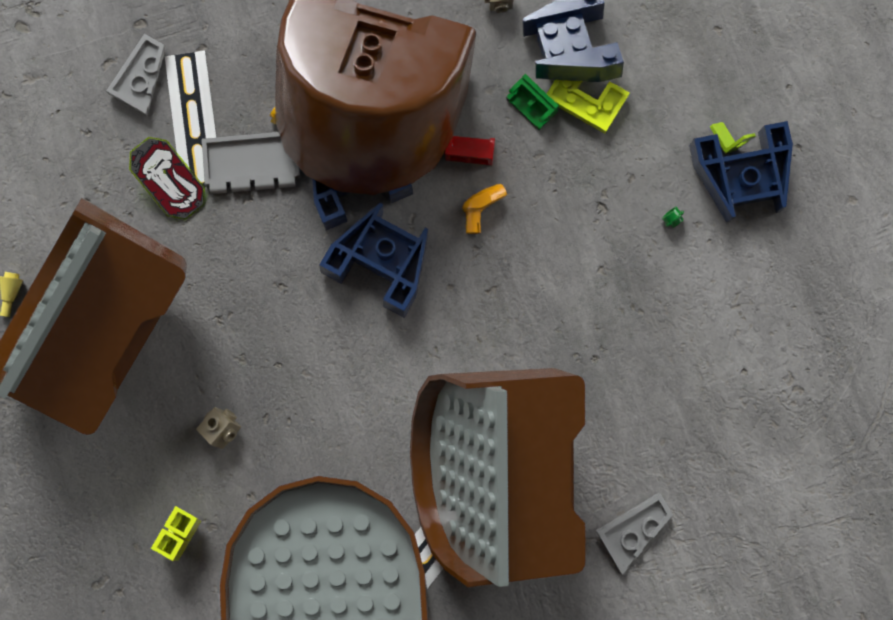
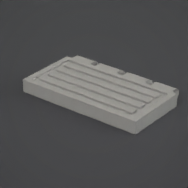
M279 132L202 139L204 182L206 187L210 186V194L228 193L227 185H231L232 192L251 191V183L255 182L256 190L275 189L274 181L276 180L279 182V188L296 187V179L300 178V169L284 151Z

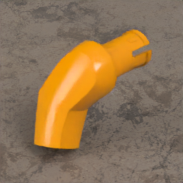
M502 184L485 188L472 195L463 203L462 210L466 212V234L481 233V212L507 195Z

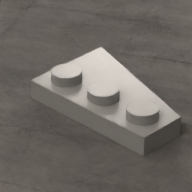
M144 33L106 90L107 93L148 117L166 50L165 45Z
M661 493L655 494L596 530L600 540L622 575L628 569L627 567L640 555L647 543L657 535L673 516Z

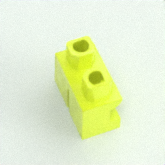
M175 506L164 525L168 530L162 528L151 549L172 561H179L201 520Z

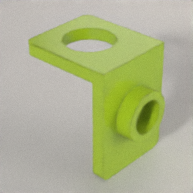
M723 122L710 126L714 135L718 134L720 147L723 148L725 153L738 150L756 137L755 133L742 136L735 142Z

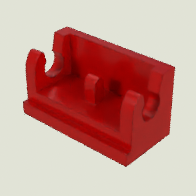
M453 136L445 150L446 161L492 166L495 138L480 139Z

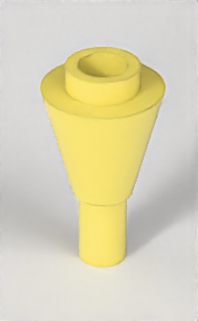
M5 272L4 276H0L1 300H3L0 316L10 317L12 302H14L23 282V279H19L20 274Z

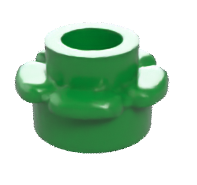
M677 206L669 210L662 217L665 226H671L672 228L678 226L684 220L682 217L684 211H680Z

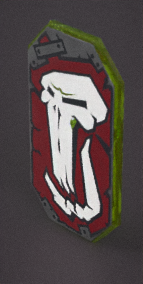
M148 137L130 151L129 170L167 217L186 220L204 205V185L167 140Z

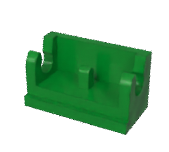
M526 74L511 87L510 93L506 96V99L538 130L547 124L558 112L559 105Z

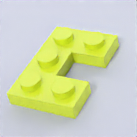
M555 80L547 95L559 105V108L606 134L630 92L609 81L597 100L579 90L583 81Z

